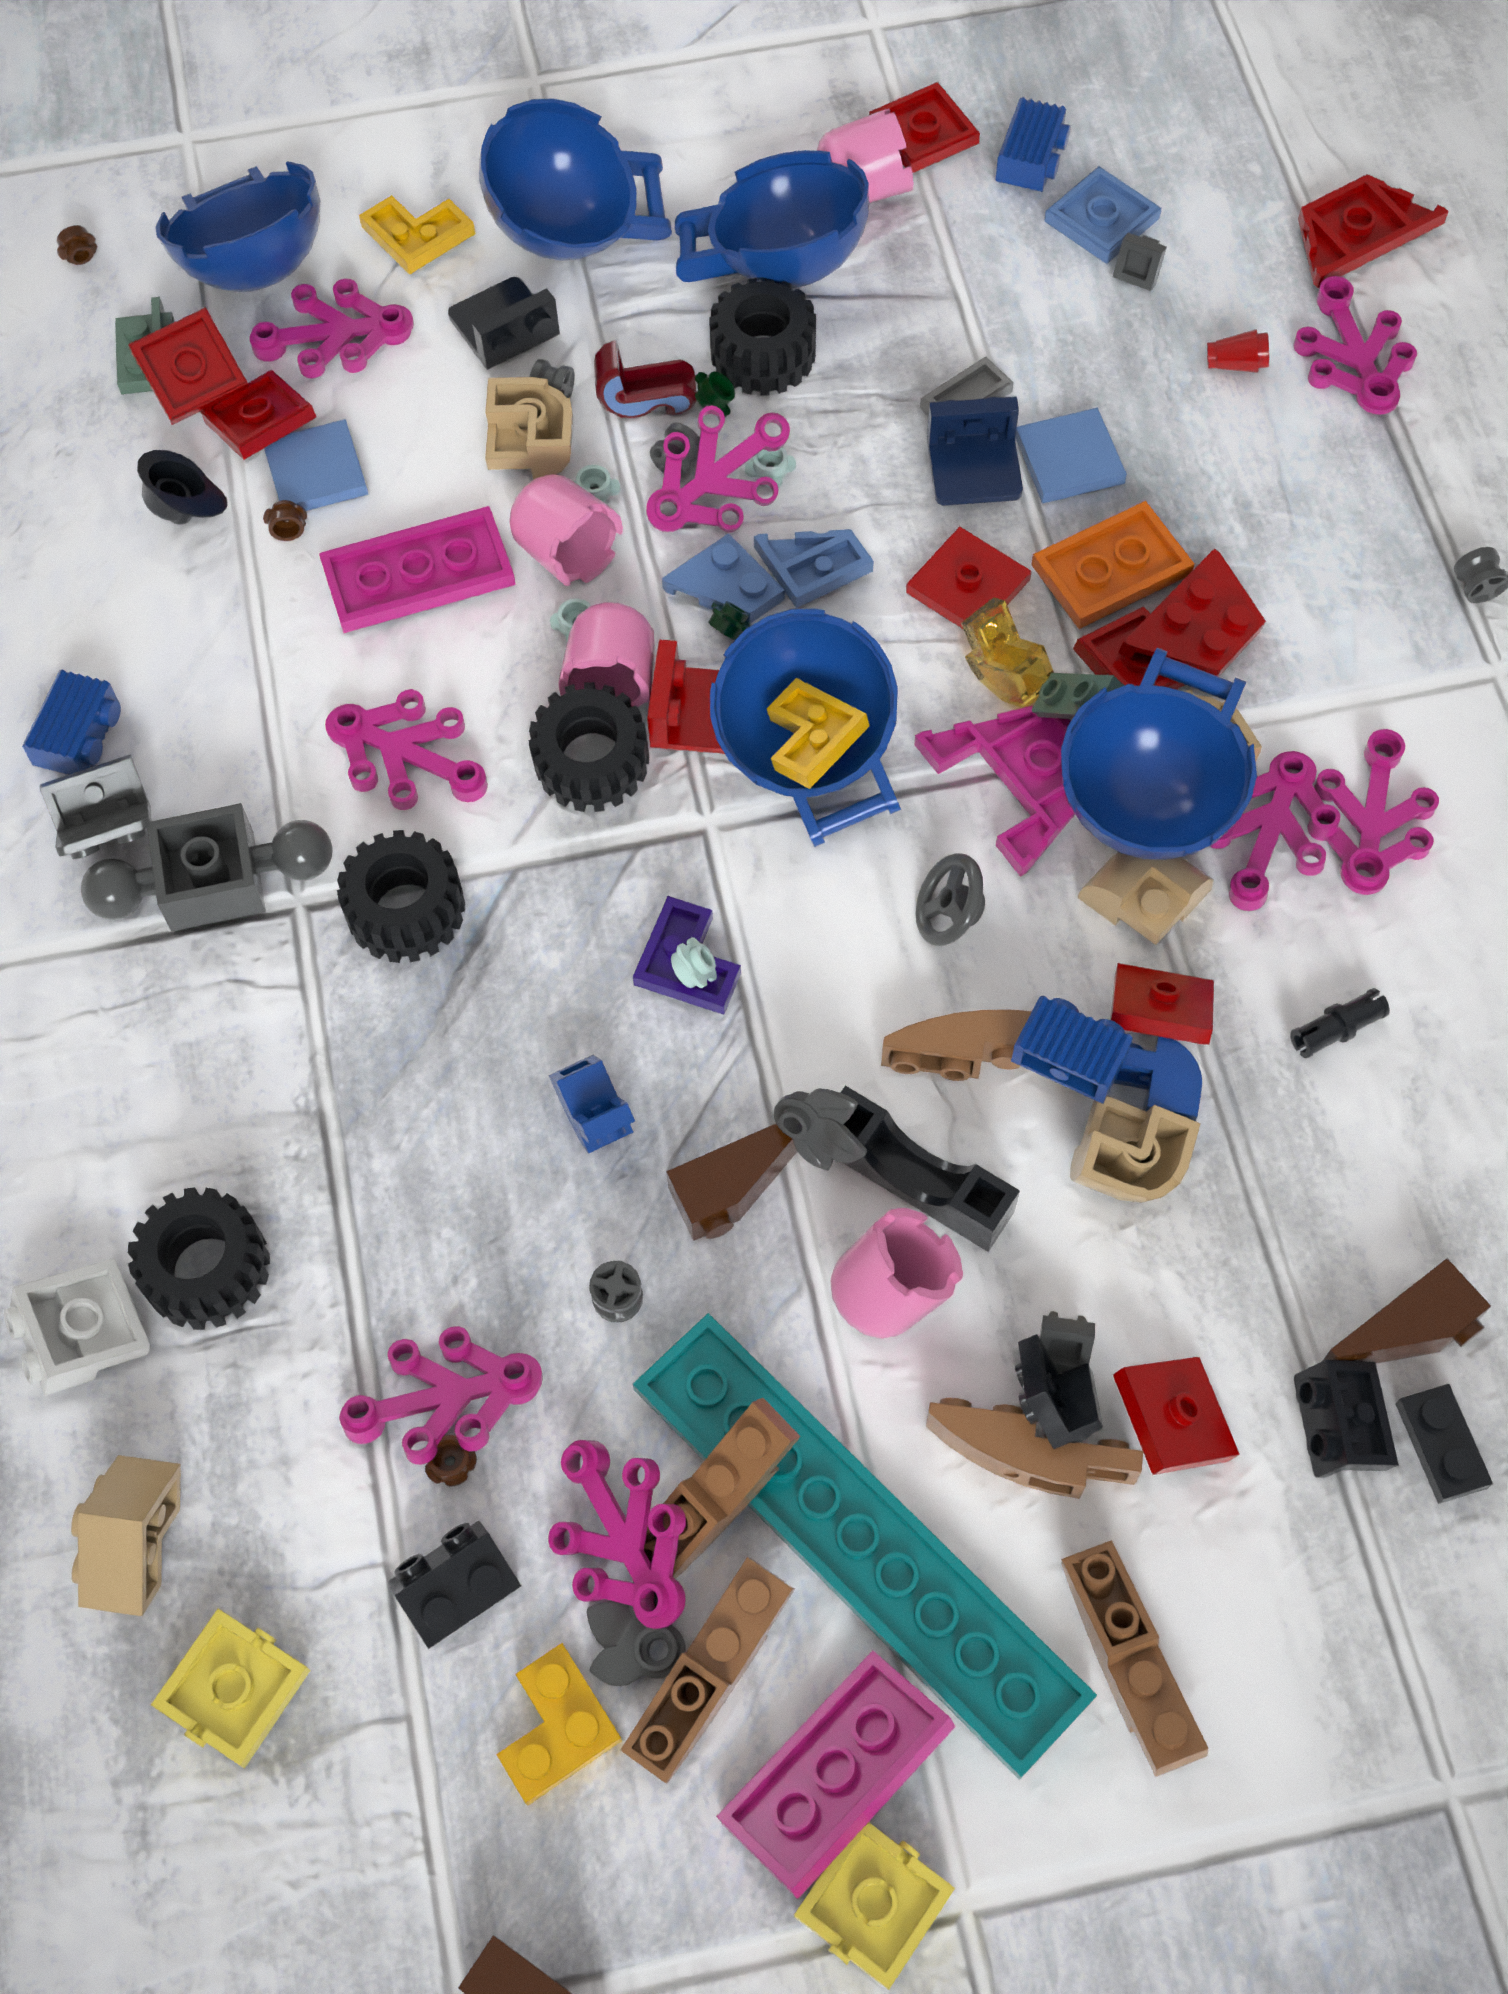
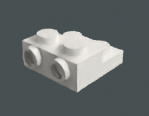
M115 1258L14 1286L10 1308L4 1309L5 1323L11 1338L22 1337L28 1352L21 1355L25 1377L30 1385L39 1382L44 1396L96 1380L98 1370L147 1356L151 1347Z

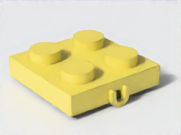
M218 1608L151 1703V1706L187 1729L184 1733L187 1738L202 1748L206 1743L245 1769L311 1670L274 1645L276 1639L258 1627L253 1632Z
M868 1822L823 1871L795 1912L794 1917L831 1945L828 1951L840 1958L843 1963L848 1965L851 1961L889 1990L955 1890V1887L919 1861L920 1853L902 1840L898 1845Z

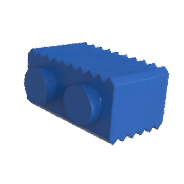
M1025 97L1019 99L998 155L995 181L1043 192L1046 180L1048 178L1055 179L1060 162V154H1057L1058 149H1066L1071 125L1064 124L1066 108L1064 106L1058 108L1056 104L1050 106L1048 102L1042 104L1040 100L1034 102L1032 98L1026 100Z
M59 670L22 745L33 766L69 775L88 769L91 765H96L102 755V740L105 739V733L108 732L109 727L112 728L117 724L121 712L120 702L111 684L106 680L92 679L88 675L84 677L80 673L76 675L71 671Z
M1040 996L1014 1045L1011 1062L1104 1104L1126 1060L1133 1037L1130 1034H1125V1030L1114 1021L1108 1019L1095 1021L1092 1017H1086L1083 1013H1079L1078 1008L1065 999L1053 998L1049 1000L1046 996Z

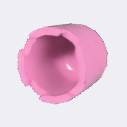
M889 108L834 128L825 133L819 140L817 151L830 152L831 162L848 167L847 160L851 159L865 172L869 183V203L913 190L911 166L903 168L899 150L906 148V143L894 112L890 113Z
M545 475L531 481L518 494L510 511L509 523L514 540L565 586H570V582L578 579L588 583L601 574L616 554L610 549L615 540L616 533L620 535L623 533L621 517L611 507L571 479L560 475Z
M610 602L592 605L580 613L569 632L558 682L560 695L566 694V686L574 684L575 689L580 690L584 689V682H595L597 690H602L604 684L614 687L616 697L622 692L626 694L631 700L632 707L636 705L639 707L644 703H648L651 695L655 640L654 630L644 615L633 607Z
M908 1208L889 1210L835 1264L831 1275L832 1299L840 1315L860 1333L882 1339L904 1333L948 1300L954 1293L955 1285L962 1279L961 1258L952 1239L947 1234L939 1238L931 1228L924 1224L928 1217L923 1213Z

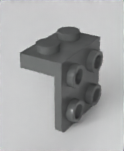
M131 754L42 783L39 786L57 831L55 848L60 857L70 854L72 859L83 858L96 853L100 849L99 844L117 839L118 843L134 841L146 834L145 829L148 827L149 822L152 821L151 805Z

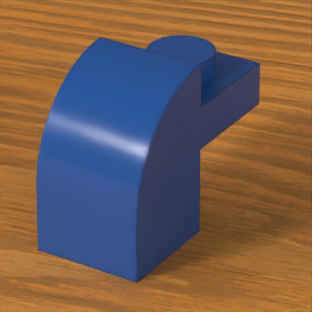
M1159 1036L1153 1051L1144 1050L1140 1045L1131 1043L1126 1060L1114 1084L1146 1090L1144 1111H1148L1153 1105L1196 1121L1202 1091V1075L1199 1065L1191 1052L1178 1041Z
M591 1055L548 1075L578 1139L588 1154L633 1133L630 1125L635 1122L628 1103L618 1097L601 1059Z

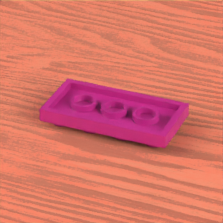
M490 506L319 553L343 633L516 585L514 573Z
M872 1650L716 1817L798 1899L956 1726L949 1715Z

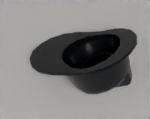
M152 450L144 453L138 460L137 472L143 482L142 499L146 507L156 516L171 521L174 524L182 525L189 523L192 517H214L222 514L227 509V497L222 490L187 457L169 450Z

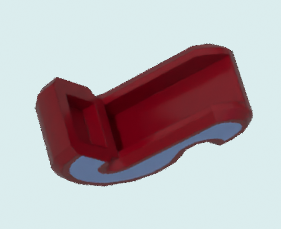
M617 339L603 344L595 354L594 377L596 397L604 410L618 417L637 418L645 416L662 406H665L667 414L672 416L689 411L697 402L695 398V370L691 364L684 360L678 359L624 368Z

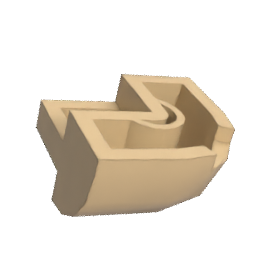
M535 377L488 378L485 410L488 422L485 460L488 470L531 469L533 480L545 475H555L562 472L569 464L571 456L573 412L570 397L566 398L561 391L550 386L548 379Z
M1118 852L1082 888L1078 894V899L1112 924L1116 925L1122 920L1153 944L1157 945L1178 920L1183 922L1211 891L1214 879L1183 857L1169 860H1149Z
M1107 1096L1104 1104L1094 1100L1081 1144L1074 1150L1070 1166V1178L1073 1182L1118 1200L1142 1203L1162 1198L1181 1183L1187 1172L1201 1123L1153 1105L1148 1111H1144Z

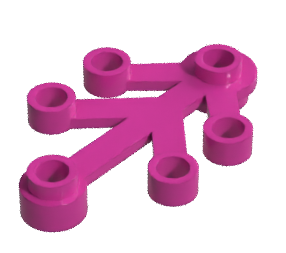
M1328 277L1320 285L1317 304L1323 314L1332 316L1344 344L1321 335L1316 328L1303 327L1296 334L1293 345L1294 350L1299 355L1306 357L1313 356L1318 352L1356 369L1359 375L1357 377L1337 369L1330 360L1318 359L1311 364L1308 374V382L1313 387L1325 389L1334 385L1356 395L1358 404L1365 411L1372 414H1387L1393 411L1399 403L1401 394L1397 381L1403 372L1409 371L1413 367L1417 350L1410 343L1399 342L1395 344L1391 349L1388 365L1382 373L1378 372L1374 361L1387 340L1394 339L1398 335L1402 324L1401 316L1391 310L1380 312L1377 315L1372 333L1367 341L1364 342L1349 310L1354 293L1353 285L1343 277ZM1303 340H1308L1312 343H1306ZM1317 372H1322V373H1325L1326 375L1323 376V375L1318 374Z
M341 279L333 286L337 305L343 308L351 307L366 317L352 319L319 300L313 286L300 284L291 292L295 310L304 314L308 313L324 323L280 329L271 322H260L253 327L249 340L255 357L265 362L281 358L286 351V345L324 341L317 349H305L299 353L297 362L300 372L304 377L317 378L321 376L325 371V366L338 353L340 354L343 368L347 372L357 373L365 369L367 360L384 343L398 345L410 337L414 327L413 316L406 307L390 304L382 307L360 294L358 285L354 280ZM367 335L360 344L349 343L355 336ZM358 356V358H356V359H353V360H350V359H349V358H351V357ZM310 362H316L313 365H306Z
M716 406L703 408L699 413L697 422L701 433L695 478L681 489L682 460L689 453L690 442L680 432L670 433L665 438L663 444V453L666 457L663 485L661 489L652 493L646 506L647 518L651 525L662 532L677 531L686 522L718 526L721 530L729 533L737 531L744 519L743 511L738 505L728 503L720 509L692 503L707 493L753 500L760 506L771 505L776 500L779 491L777 483L772 478L761 477L756 481L727 478V476L760 451L772 452L781 449L789 438L790 426L788 421L778 413L764 414L758 419L754 433L715 462L718 433L723 428L725 416L722 410ZM707 414H714L719 419V425L714 428L707 427L703 422V417ZM768 423L777 424L781 430L780 435L776 437L767 435L765 426ZM673 440L681 441L685 450L680 454H673L670 452L668 444ZM768 485L771 487L773 495L768 499L761 498L757 494L758 486ZM664 502H672L676 506L677 512L672 516H665L662 514L660 506ZM726 511H733L738 516V522L734 525H727L722 520V514Z
M405 690L398 695L395 703L365 710L356 704L340 705L333 709L326 718L325 728L328 737L334 743L346 748L351 765L348 769V776L355 790L368 792L374 789L378 783L376 768L372 762L367 760L364 743L381 750L390 781L388 795L391 804L398 810L411 809L418 801L416 786L413 781L408 779L403 761L449 781L452 794L462 802H474L481 799L487 791L488 783L485 771L480 764L470 760L456 763L418 746V744L443 737L455 739L461 736L465 730L463 714L459 709L455 707L443 708L437 713L436 720L393 732H387L378 728L401 719L416 721L422 718L426 707L422 694L417 690ZM409 702L418 703V705L412 709L404 708V706ZM448 720L458 721L450 727L443 725ZM355 721L352 725L342 726L346 722ZM362 772L370 773V776L366 779H356L357 775ZM464 775H474L469 780L460 779ZM402 790L410 791L407 797H396V794Z
M1380 729L1373 732L1364 749V758L1371 767L1365 808L1345 785L1343 774L1335 769L1321 771L1314 784V788L1320 798L1325 801H1333L1360 833L1359 847L1354 844L1340 827L1330 837H1319L1311 831L1310 820L1307 825V830L1314 839L1327 841L1342 859L1343 864L1340 874L1344 884L1350 890L1363 895L1375 894L1381 891L1388 882L1389 870L1409 858L1413 860L1425 858L1434 843L1433 836L1427 829L1414 827L1407 831L1402 841L1379 852L1381 837L1414 818L1419 820L1431 818L1439 805L1437 793L1430 788L1421 787L1414 790L1409 799L1385 812L1391 769L1400 763L1406 747L1402 736L1390 729ZM1377 752H1384V753H1386L1389 757L1382 756V755L1378 754ZM1330 781L1334 783L1337 788H1327L1323 785L1322 782ZM1416 800H1424L1428 802L1430 807H1421L1417 804ZM1321 817L1317 819L1318 821H1325L1328 824L1333 823L1329 818ZM1417 839L1421 841L1425 847H1415L1410 842V840ZM1365 870L1371 877L1362 876L1357 871Z
M1287 751L1277 755L1270 763L1269 772L1257 776L1252 798L1275 790L1271 803L1242 814L1236 824L1216 843L1210 846L1216 849L1224 848L1233 839L1261 828L1246 868L1235 873L1230 882L1229 898L1238 909L1254 911L1266 903L1269 881L1265 873L1280 833L1296 857L1295 864L1300 873L1314 876L1321 873L1324 869L1326 861L1325 849L1321 845L1309 841L1289 809L1294 796H1296L1311 818L1310 829L1315 835L1330 837L1338 830L1340 813L1334 806L1324 804L1313 787L1317 769L1313 760L1306 754L1297 751ZM1294 769L1299 771V773H1289L1286 770ZM1326 817L1333 823L1325 825L1321 824L1317 819ZM1311 855L1316 857L1319 861L1316 863H1308L1303 859V857ZM1251 882L1258 886L1255 888H1246L1242 885V883Z
M453 1326L444 1330L439 1337V1346L443 1357L453 1363L463 1361L484 1373L483 1375L466 1379L422 1356L414 1341L401 1339L394 1342L388 1349L387 1356L393 1371L399 1375H411L432 1387L380 1401L364 1395L354 1396L341 1409L340 1423L346 1437L350 1441L357 1444H366L376 1440L382 1434L387 1421L436 1409L423 1427L412 1428L402 1439V1447L407 1459L413 1464L422 1465L430 1462L435 1457L437 1445L470 1401L489 1396L477 1414L464 1415L455 1425V1434L459 1445L464 1450L477 1451L488 1443L489 1432L510 1404H524L536 1396L543 1381L540 1364L535 1358L524 1353H513L502 1358L472 1343L466 1329ZM454 1341H463V1344L458 1348H448ZM405 1353L413 1354L406 1361H397ZM523 1373L517 1379H509L513 1374ZM361 1412H367V1414L361 1418H353ZM471 1428L481 1429L473 1437L464 1436L465 1432ZM417 1442H428L425 1448L417 1451L412 1450L413 1445Z
M574 1441L562 1454V1470L572 1482L582 1484L609 1536L586 1531L576 1522H558L552 1526L548 1535L551 1550L558 1555H575L580 1552L624 1563L634 1582L609 1578L608 1574L601 1568H582L577 1571L573 1578L572 1588L575 1596L584 1602L606 1599L633 1606L637 1619L648 1628L660 1629L670 1626L680 1617L686 1602L682 1585L673 1578L678 1539L686 1525L684 1511L676 1504H658L650 1510L653 1489L660 1480V1469L652 1459L632 1458L625 1464L622 1472L623 1482L630 1490L627 1515L625 1517L605 1480L610 1467V1456L607 1448L598 1441ZM582 1455L583 1464L580 1469V1457ZM641 1466L645 1471V1478L642 1483L638 1480V1471ZM666 1512L669 1513L671 1519L667 1530L663 1525V1517ZM647 1526L650 1532L657 1537L652 1565L644 1552ZM567 1530L570 1534L568 1546L564 1543V1535ZM591 1576L595 1583L592 1593L588 1588V1581ZM655 1592L658 1597V1604L656 1608L654 1606L653 1601Z

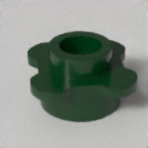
M716 371L711 372L709 375L704 372L697 373L695 375V381L698 384V391L695 393L697 402L702 408L716 406L727 417L731 413L728 404L735 398V389L730 380L722 373Z
M726 601L721 606L713 602L711 605L713 608L712 612L714 613L708 623L723 635L736 640L745 629L751 626L746 621L749 615L733 603Z

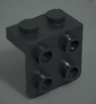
M515 276L483 290L448 309L449 320L487 370L560 334L556 299L547 288L533 295L522 279Z

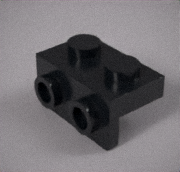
M1038 1334L1019 1341L1021 1363L1015 1365V1372L1024 1390L1018 1397L1028 1422L1031 1425L1039 1422L1053 1449L1068 1443L1082 1442L1093 1433L1101 1430L1103 1423L1094 1375L1089 1364H1083L1059 1374Z
M480 1521L475 1522L471 1526L469 1523L456 1526L443 1536L441 1546L426 1556L416 1554L408 1558L395 1569L394 1573L396 1576L388 1581L394 1596L428 1649L521 1587L510 1566Z

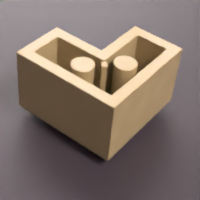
M118 1455L107 1472L97 1477L92 1493L84 1503L77 1505L71 1523V1533L74 1537H78V1553L72 1567V1582L78 1584V1607L136 1616L144 1615L161 1587L162 1538L180 1511L181 1464Z

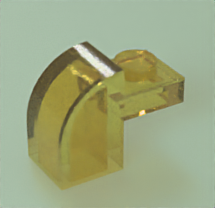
M993 597L961 623L972 650L965 656V659L978 680L999 699L1021 708L1028 707L1037 700L1040 688L1054 671L1044 645L1021 639L1006 601Z

